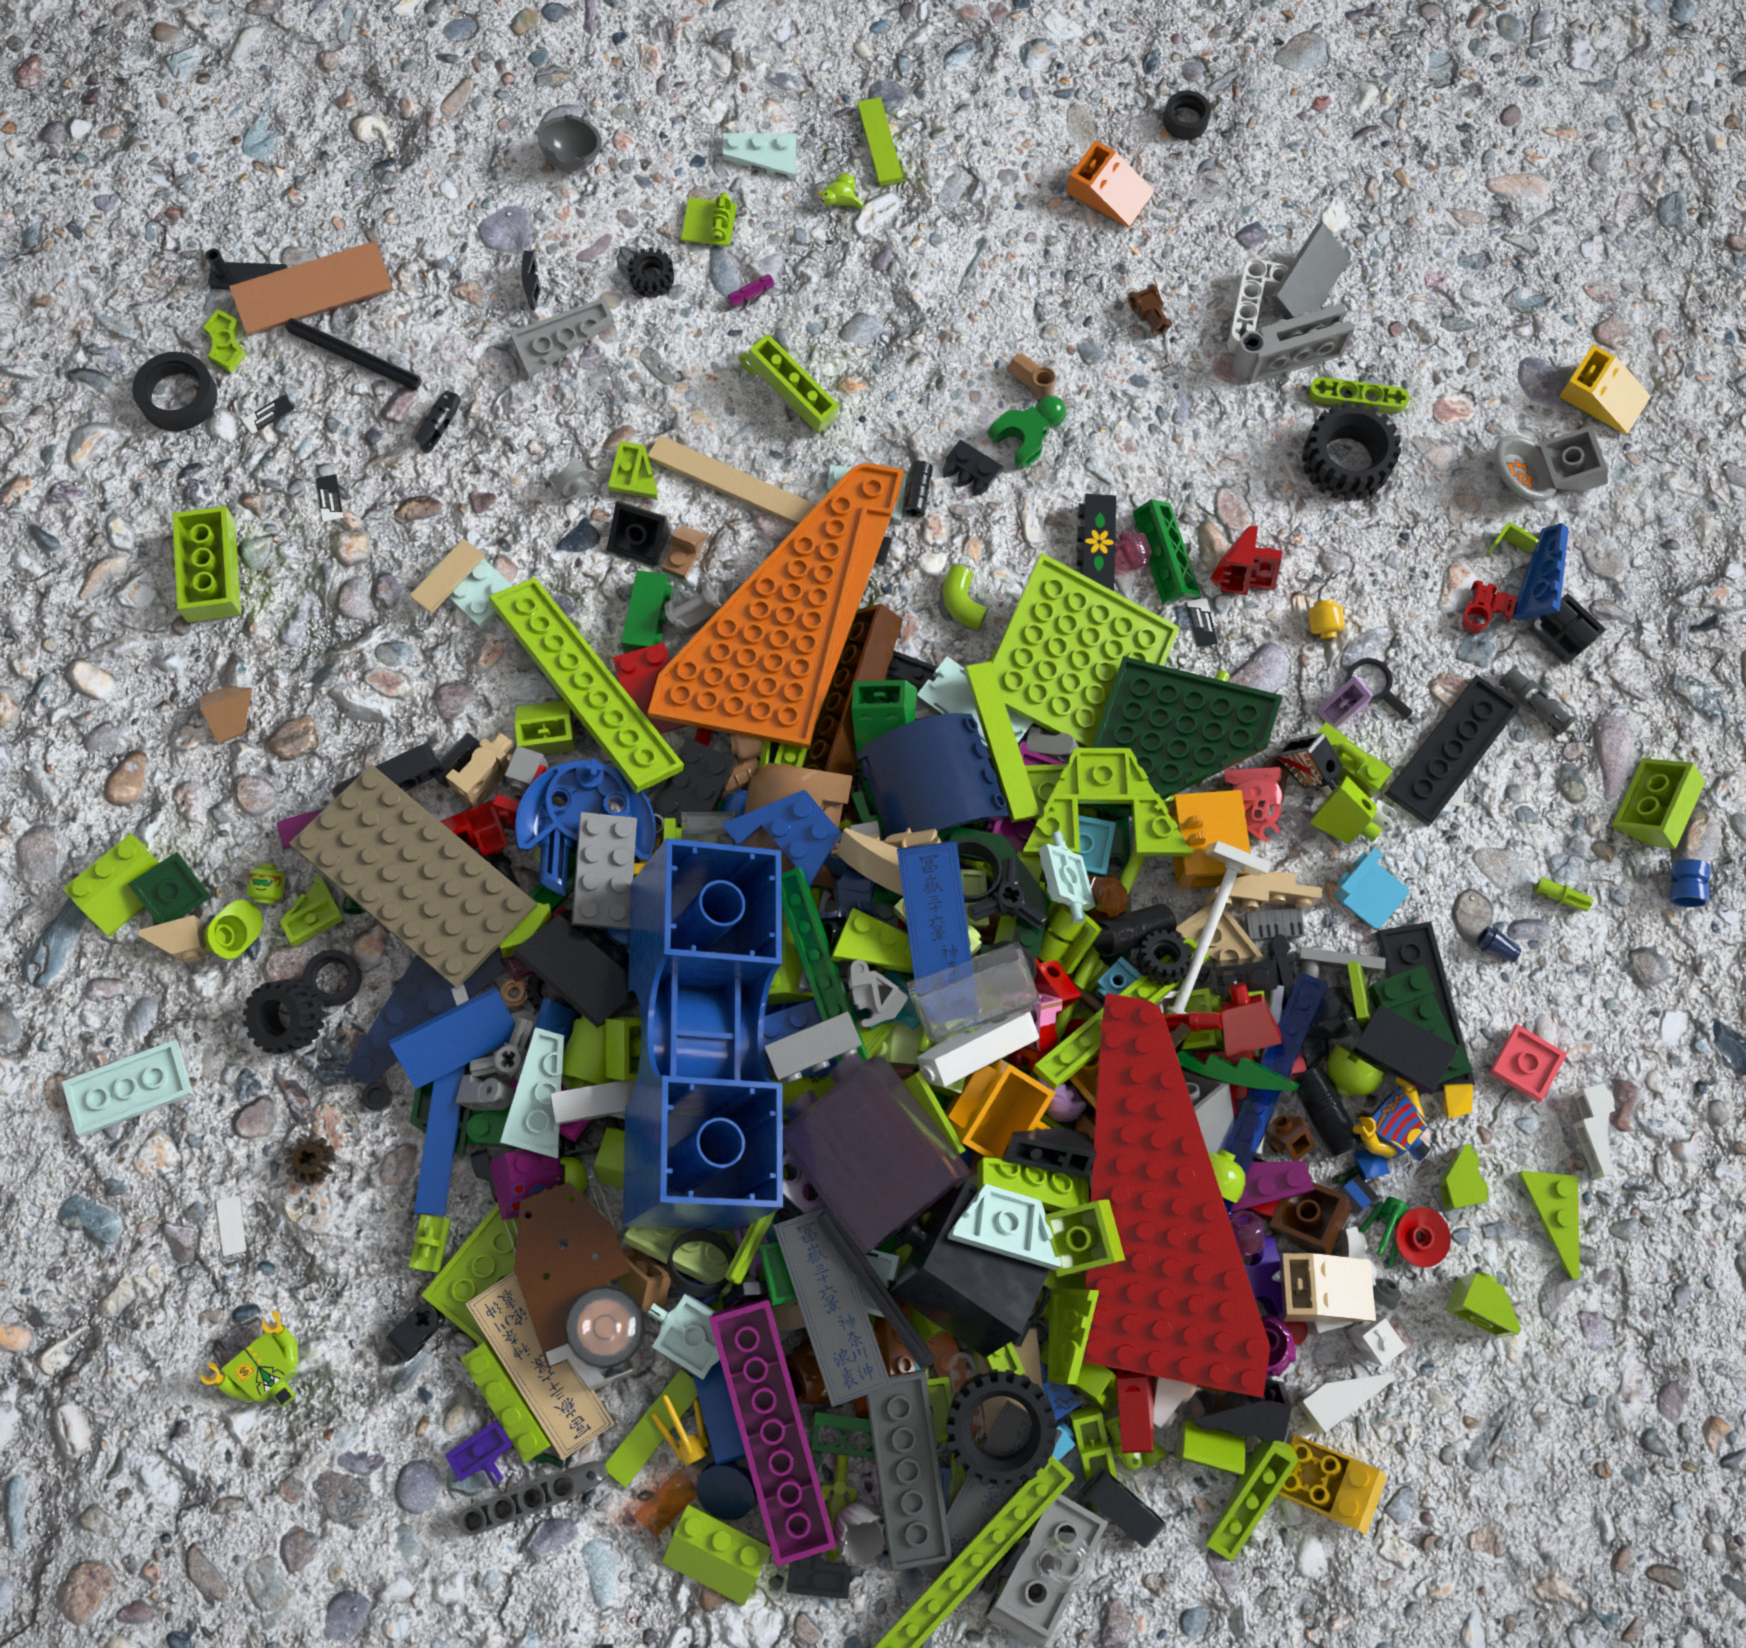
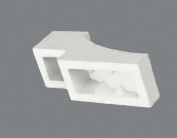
M1605 1083L1582 1089L1573 1094L1583 1119L1573 1124L1594 1180L1615 1173L1608 1145V1120L1610 1113L1615 1111V1102L1612 1093L1607 1090Z

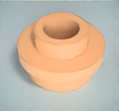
M510 979L500 989V995L509 1007H519L528 999L526 984L520 979ZM518 989L520 991L519 996L511 998V991Z

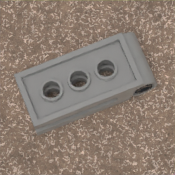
M1343 303L1335 306L1327 305L1321 310L1312 313L1304 312L1292 319L1278 320L1272 325L1260 328L1259 332L1248 331L1244 333L1230 367L1231 374L1238 380H1248L1249 384H1253L1342 357L1355 329L1351 320L1342 323L1346 314Z
M1060 1494L1024 1533L1023 1537L1031 1542L1007 1577L1002 1576L998 1584L999 1588L990 1599L984 1617L1032 1646L1043 1648L1048 1639L1051 1638L1108 1522ZM1064 1525H1069L1070 1533L1068 1537L1059 1540V1529ZM1049 1554H1055L1054 1565L1050 1568H1043L1044 1558ZM1040 1583V1593L1035 1597H1029L1028 1590L1030 1586Z

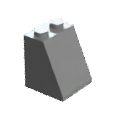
M1182 1066L1181 1070L1207 1151L1217 1153L1219 1148L1223 1150L1228 1149L1237 1141L1229 1083L1201 1075Z

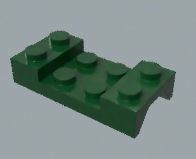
M1424 965L1373 983L1367 988L1376 1010L1381 1005L1459 1048L1439 1083L1464 1076L1473 1071L1462 1045L1456 1044L1433 994L1436 989ZM1416 1087L1417 1093L1422 1091L1421 1089Z

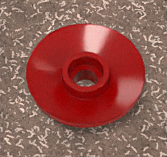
M1418 1207L1407 1211L1399 1219L1395 1230V1242L1399 1253L1407 1262L1417 1267H1432L1446 1257L1450 1249L1451 1234L1447 1222L1438 1212L1430 1208ZM1417 1232H1419L1421 1235V1240L1419 1242L1416 1241Z

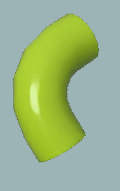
M952 564L946 574L942 588L944 606L954 620L969 629L979 632L987 616L988 607L974 602L969 597L968 591L974 578V573L964 566Z

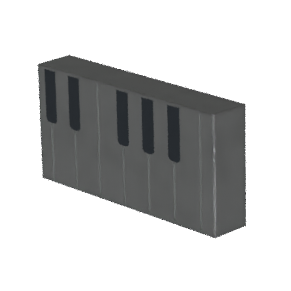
M1301 908L1254 911L1244 914L1247 935L1251 941L1272 940L1277 934L1285 935L1287 939L1305 936Z

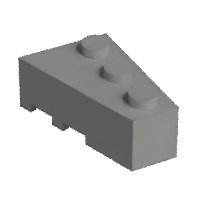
M845 1012L764 1046V1053L776 1082L781 1083L785 1081V1084H789L802 1078L801 1073L810 1069L815 1073L829 1067V1061L840 1057L841 1061L857 1055L856 1049L860 1048L862 1043L849 1012Z

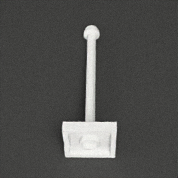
M1220 841L1207 845L1204 855L1225 863L1227 870L1173 1007L1167 1006V1014H1188L1184 1012V1009L1237 874L1242 871L1254 876L1267 874L1272 862Z

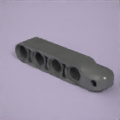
M590 1461L469 1506L460 1513L458 1527L465 1535H478L569 1501L576 1494L598 1486L608 1476L606 1465L601 1461ZM592 1471L595 1473V1478L593 1480L590 1478V1473ZM561 1478L569 1480L571 1486L569 1493L565 1496L559 1495L556 1491V1483ZM532 1489L538 1490L541 1494V1501L536 1507H531L526 1499L528 1492ZM502 1500L508 1501L511 1505V1513L505 1519L501 1518L497 1513L498 1504ZM473 1511L480 1514L482 1521L476 1530L468 1525V1516Z

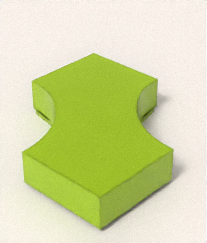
M217 308L202 327L212 338V349L208 359L214 365L232 373L246 356L245 351L236 343V332L240 323L238 319Z

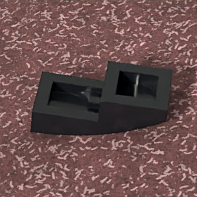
M524 250L521 265L522 283L530 309L536 310L541 292V285L536 274L538 265L534 252Z

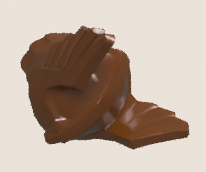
M1115 876L1088 877L1096 907L1088 911L1083 910V912L1094 922L1118 916L1121 912L1127 910L1129 901L1127 889Z
M808 1336L798 1346H795L792 1354L785 1356L797 1404L814 1405L815 1403H830Z

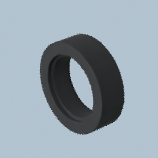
M166 352L149 359L136 373L132 386L134 400L146 419L154 426L167 431H184L201 424L214 410L218 396L215 381L204 363L197 357L184 352ZM175 373H186L198 379V392L188 405L176 410H164L152 403L153 390L163 378Z

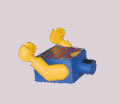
M1396 1076V1082L1403 1086L1402 1089L1398 1088L1389 1094L1369 1117H1359L1362 1125H1355L1353 1132L1361 1135L1365 1146L1371 1154L1396 1159L1408 1151L1418 1161H1421L1431 1150L1419 1138L1428 1128V1123L1425 1120L1416 1087Z

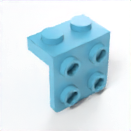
M1375 847L1369 854L1363 851L1353 863L1357 868L1352 874L1346 872L1336 883L1340 888L1333 897L1372 929L1378 930L1408 896L1409 889L1377 864V861L1383 854Z

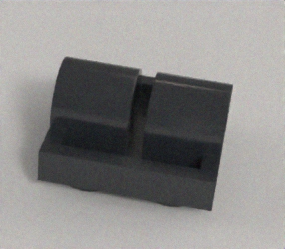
M1568 593L1561 598L1560 612L1543 615L1528 628L1566 665L1571 663L1607 630Z

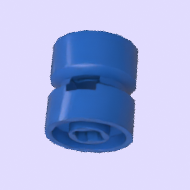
M1695 859L1674 861L1672 863L1671 876L1672 881L1675 883L1671 885L1670 902L1681 907H1703L1708 905L1710 888L1705 884L1710 879V864Z

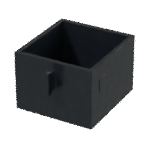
M966 1180L933 1207L922 1230H920L921 1227L913 1223L902 1232L898 1241L904 1245L907 1243L913 1248L890 1293L986 1358L1022 1335L1024 1326L1050 1268L948 1239V1233L978 1192L977 1187Z

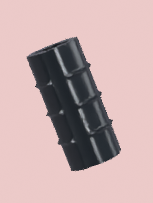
M913 461L910 466L902 509L903 513L909 517L920 518L925 516L933 466L926 461Z
M468 732L459 741H456V744L439 760L443 766V771L435 779L442 786L448 788L450 785L446 776L452 769L459 773L472 760V754L480 747V742Z

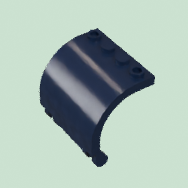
M947 713L907 723L877 737L864 745V748L855 754L857 762L862 765L863 771L861 774L864 781H868L884 826L882 830L884 839L893 834L904 833L908 828H910L912 833L936 829L937 833L972 822L1003 820L1009 816L1006 800L999 789L996 781L997 776L991 767L987 756V749L982 743L977 722L972 714Z

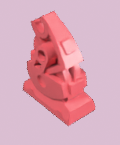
M1281 768L1224 770L1225 782L1232 785L1233 790L1242 791L1247 831L1268 843L1270 839L1265 836L1267 828H1273L1276 834L1280 833V828L1275 822L1281 815L1282 791L1277 784L1282 779ZM1271 806H1273V814L1269 817Z

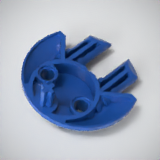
M595 758L591 759V761L580 760L562 763L542 773L527 788L516 813L515 837L518 850L528 852L537 845L541 848L539 883L550 891L564 897L567 896L569 850L572 849V846L577 847L579 814L581 812L637 818L634 857L637 862L649 861L655 845V816L643 790L636 793L617 768L597 762ZM551 798H562L565 802V806H555L552 803ZM615 802L619 805L620 811L612 812L609 810L607 803Z

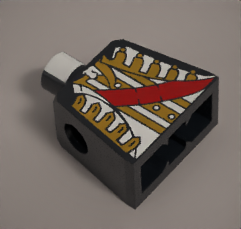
M1324 733L1290 739L1275 756L1278 762L1304 788L1320 786L1324 793L1329 795L1339 785L1335 777L1342 770L1343 764Z

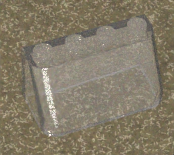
M1018 941L907 982L910 998L926 1036L930 1042H936V1044L946 1043L953 1038L952 1036L963 1032L964 1034L976 1032L980 1029L981 1025L989 1022L993 1024L1003 1022L1008 1018V1015L1016 1012H1030L1036 1008V1004L1040 1001L1028 963Z

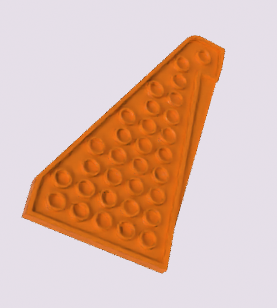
M863 463L851 468L659 673L648 710L649 718L810 749L816 722L897 503L904 469L872 463Z

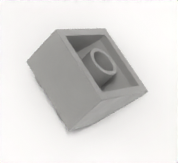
M1592 425L1539 442L1554 488L1583 492L1608 484V468Z

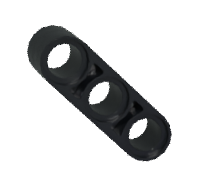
M1101 1466L1080 1489L1089 1502L1143 1548H1147L1166 1526V1523L1155 1511Z

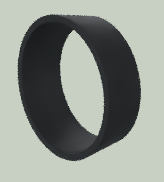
M971 839L957 841L958 854L972 853L982 857L990 865L993 872L991 889L979 895H964V903L979 902L988 897L998 885L1002 875L1001 862L996 852L987 844Z

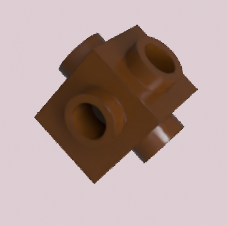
M1286 1111L1265 1127V1132L1269 1138L1267 1144L1270 1149L1277 1155L1283 1154L1291 1161H1298L1316 1146L1307 1123L1301 1117L1297 1116L1295 1118Z

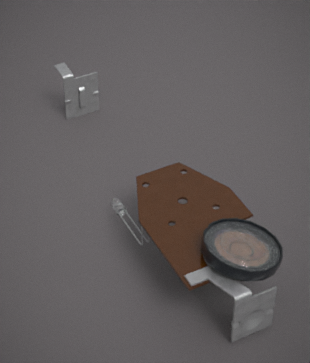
M464 984L458 989H451L457 1006L469 1000ZM588 1166L585 1169L589 1188H592L600 1213L568 1182L520 1201L518 1232L514 1220L509 1219L513 1221L517 1233L516 1250L506 1221L509 1220H503V1222H505L515 1252L514 1270L547 1367L550 1368L568 1360L586 1383L587 1388L596 1390L637 1373V1370L631 1368L623 1373H615L604 1379L596 1368L617 1367L632 1358L642 1344L646 1326L644 1312L637 1300L623 1289L606 1286L610 1284V1280L628 1274L630 1270L617 1237L598 1175L593 1166ZM599 1185L613 1227L603 1217L593 1187ZM569 1195L575 1196V1200L573 1202H570L568 1200ZM528 1211L532 1213V1217L529 1219L525 1217ZM562 1238L568 1241V1245L564 1249L558 1246V1241ZM594 1253L599 1255L597 1260H592ZM544 1273L550 1274V1278L548 1280L543 1279Z

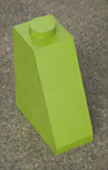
M1049 1340L1041 1347L1039 1359L1047 1366ZM1082 1362L1077 1384L1068 1385L1110 1415L1118 1403L1117 1377L1104 1366Z

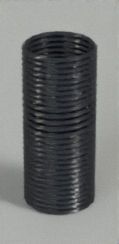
M1160 903L1097 921L1095 923L1102 931L1093 942V946L1100 955L1105 957L1139 948L1148 934L1151 935L1154 931H1158L1159 934L1161 930H1167V934H1171V931L1176 932L1177 923L1175 915L1167 905Z
M1317 1065L1291 1080L1299 1084L1297 1090H1294L1296 1096H1298L1297 1098L1301 1101L1302 1107L1306 1110L1305 1113H1308L1307 1116H1309L1313 1127H1315L1314 1129H1316L1317 1134L1321 1137L1320 1140H1322L1323 1145L1328 1150L1327 1153H1329L1330 1158H1334L1362 1144L1363 1140L1361 1135L1353 1132L1354 1122L1350 1119L1351 1117H1349L1342 1101L1338 1100L1340 1097H1336L1338 1094L1334 1090L1332 1083H1330L1329 1078H1327L1328 1076L1324 1073L1325 1070H1323L1322 1065Z

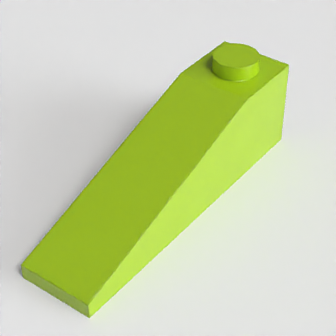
M1261 1440L1245 1467L1244 1475L1240 1476L1206 1541V1546L1233 1562L1299 1462L1292 1446L1286 1442L1276 1440L1274 1442Z

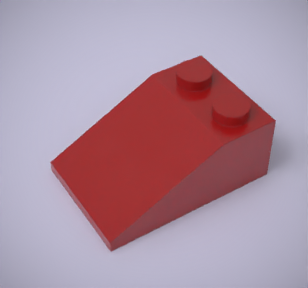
M664 642L612 657L621 686L660 735L690 726L649 718L648 716L658 675L670 662Z

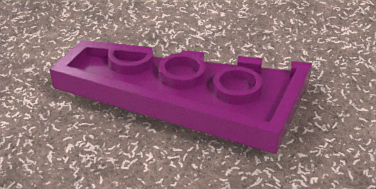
M1305 1161L1236 1162L1244 1171L1245 1187L1237 1203L1223 1198L1227 1213L1231 1214L1313 1192L1314 1188Z

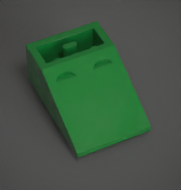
M907 680L853 681L852 716L856 752L862 750L864 745L886 732L915 721L917 694L915 686ZM858 763L859 770H863L861 763Z

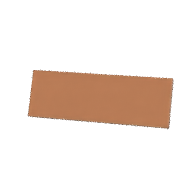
M376 241L229 286L247 336L285 325L290 318L301 320L394 290Z

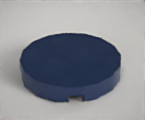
M714 1461L708 1464L698 1477L696 1485L698 1500L704 1509L715 1517L724 1520H737L746 1516L753 1508L757 1497L750 1471L745 1467L741 1469L733 1461L717 1466Z

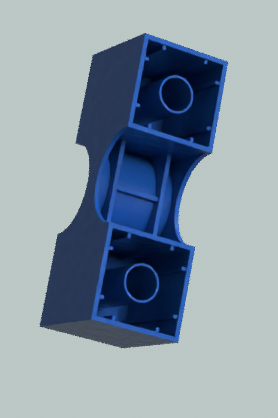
M666 838L631 882L628 993H636L640 1005L641 1051L635 1087L631 1099L625 1107L622 1226L737 1231L783 1208L782 1083H774L768 1074L763 1043L764 1017L768 993L773 977L782 965L781 850Z

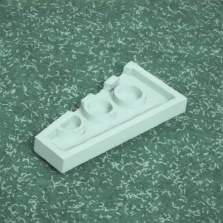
M535 1027L500 1143L558 1159L560 1125L555 1124L550 1093L561 1092L564 1035Z

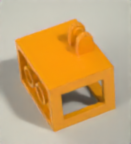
M1232 790L1178 794L1174 796L1169 806L1168 814L1172 820L1176 821L1179 826V832L1189 848L1192 847L1194 852L1191 857H1172L1176 889L1178 891L1216 888L1221 885L1227 868H1225V863L1204 855L1208 844L1220 841L1251 854L1242 791ZM1242 871L1237 874L1236 878L1250 874Z
M998 1059L967 1075L962 1093L955 1095L945 1115L962 1143L987 1158H1002L1012 1132L1034 1130L1035 1127L1038 1130L1051 1129V1127L1039 1120L1056 1093L1009 1063Z

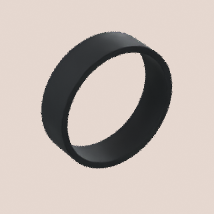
M706 1229L687 1231L680 1235L672 1244L667 1260L668 1275L672 1283L688 1295L695 1297L715 1295L728 1285L729 1281L725 1277L719 1282L710 1285L691 1283L677 1272L673 1263V1254L680 1246L688 1242L703 1241L719 1248L726 1256L730 1266L735 1256L729 1242L716 1232Z

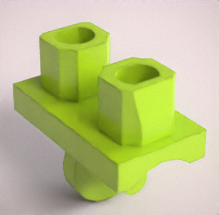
M421 1214L409 1268L440 1273L451 1219Z

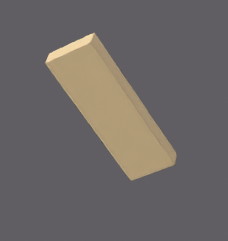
M463 538L410 594L411 599L432 614L485 558L484 554Z

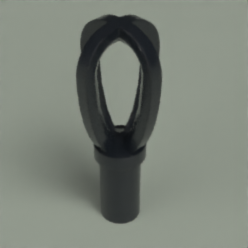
M1044 1284L1042 1287L1044 1298L1035 1313L1028 1318L1022 1335L1012 1341L1016 1346H1022L1030 1327L1034 1324L1033 1321L1039 1317L1050 1299V1289Z

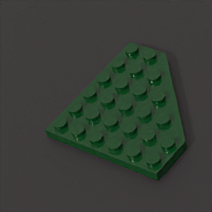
M1123 656L1091 748H1130L1137 759V764L1143 768L1148 776V782L1155 793L1159 794L1162 800H1165L1267 749L1283 701V695ZM1078 804L1125 818L1132 816V804Z

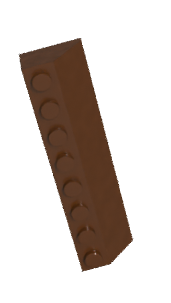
M882 603L858 609L816 722L811 746L808 749L803 768L852 776V782L855 779L858 762L855 756L857 752L852 716L853 681L886 680V673L893 658V651L903 622L901 617ZM843 803L842 811L844 810L846 803Z

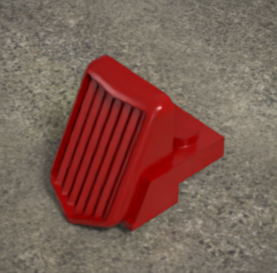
M1252 525L1247 527L1218 562L1210 580L1216 587H1221V592L1247 595L1249 587L1275 590L1282 551L1256 547L1258 526Z

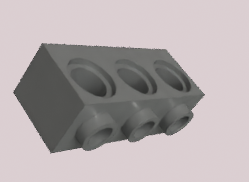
M783 1151V1165L788 1170L787 1179H783V1206L795 1217L823 1209L826 1205L832 1206L833 1211L843 1224L853 1210L845 1203L847 1201L840 1192L831 1190L824 1184V1177L816 1171H810L803 1164V1158L796 1152ZM805 1185L809 1189V1197L807 1200L804 1198L802 1192L803 1187Z

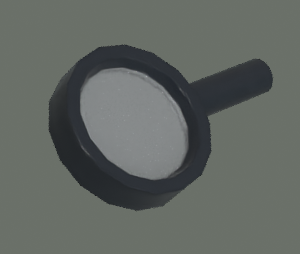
M1363 658L1352 664L1346 674L1345 684L1356 675L1373 694L1369 704L1383 699L1405 719L1410 716L1413 710L1390 692L1393 677L1385 663L1374 658Z

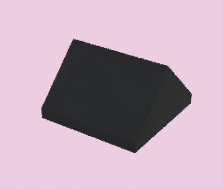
M616 501L606 551L656 566L670 535L667 516Z

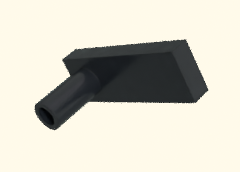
M215 248L209 249L205 254L210 265L208 284L211 289L230 290L229 286L288 268L287 264L225 262L220 251Z

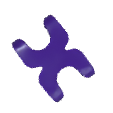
M1260 1235L1252 1243L1251 1263L1249 1265L1244 1264L1255 1299L1263 1304L1267 1316L1269 1314L1276 1315L1283 1322L1281 1282L1272 1280V1276L1280 1269L1279 1254L1274 1239L1269 1235Z

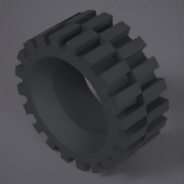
M1344 402L1341 409L1336 404L1331 406L1329 412L1326 410L1322 412L1319 419H1316L1303 447L1302 462H1306L1303 467L1305 474L1312 473L1309 481L1312 485L1319 482L1321 485L1318 490L1323 494L1328 489L1332 491L1330 497L1337 499L1341 494L1344 495V501H1351L1354 495H1357L1358 500L1365 499L1368 493L1370 496L1377 493L1379 487L1382 488L1388 480L1401 454V447H1398L1401 438L1400 435L1394 436L1397 430L1394 423L1387 424L1390 417L1385 413L1381 417L1376 414L1378 408L1374 406L1369 411L1364 409L1365 403L1361 402L1357 403L1356 408L1352 407L1351 402ZM1341 438L1355 440L1368 450L1372 465L1362 471L1343 468L1329 457L1327 444Z
M998 1369L989 1370V1373L975 1375L970 1382L966 1381L961 1386L957 1395L955 1394L948 1412L946 1434L948 1435L949 1449L954 1454V1460L958 1466H962L965 1469L967 1476L971 1479L973 1477L980 1479V1484L988 1486L989 1483L996 1484L997 1488L1005 1489L1006 1484H1013L1014 1487L1022 1485V1481L1027 1478L1031 1481L1037 1476V1471L1040 1468L1044 1469L1049 1463L1048 1458L1050 1454L1053 1455L1057 1427L1052 1405L1048 1397L1043 1393V1389L1037 1383L1034 1384L1024 1374L1022 1376L1015 1374L1013 1370L1006 1369V1372L998 1371ZM998 1396L1009 1397L1018 1401L1028 1411L1032 1421V1431L1026 1445L1017 1453L1004 1457L991 1455L981 1449L972 1436L970 1426L972 1416L977 1407L984 1401Z

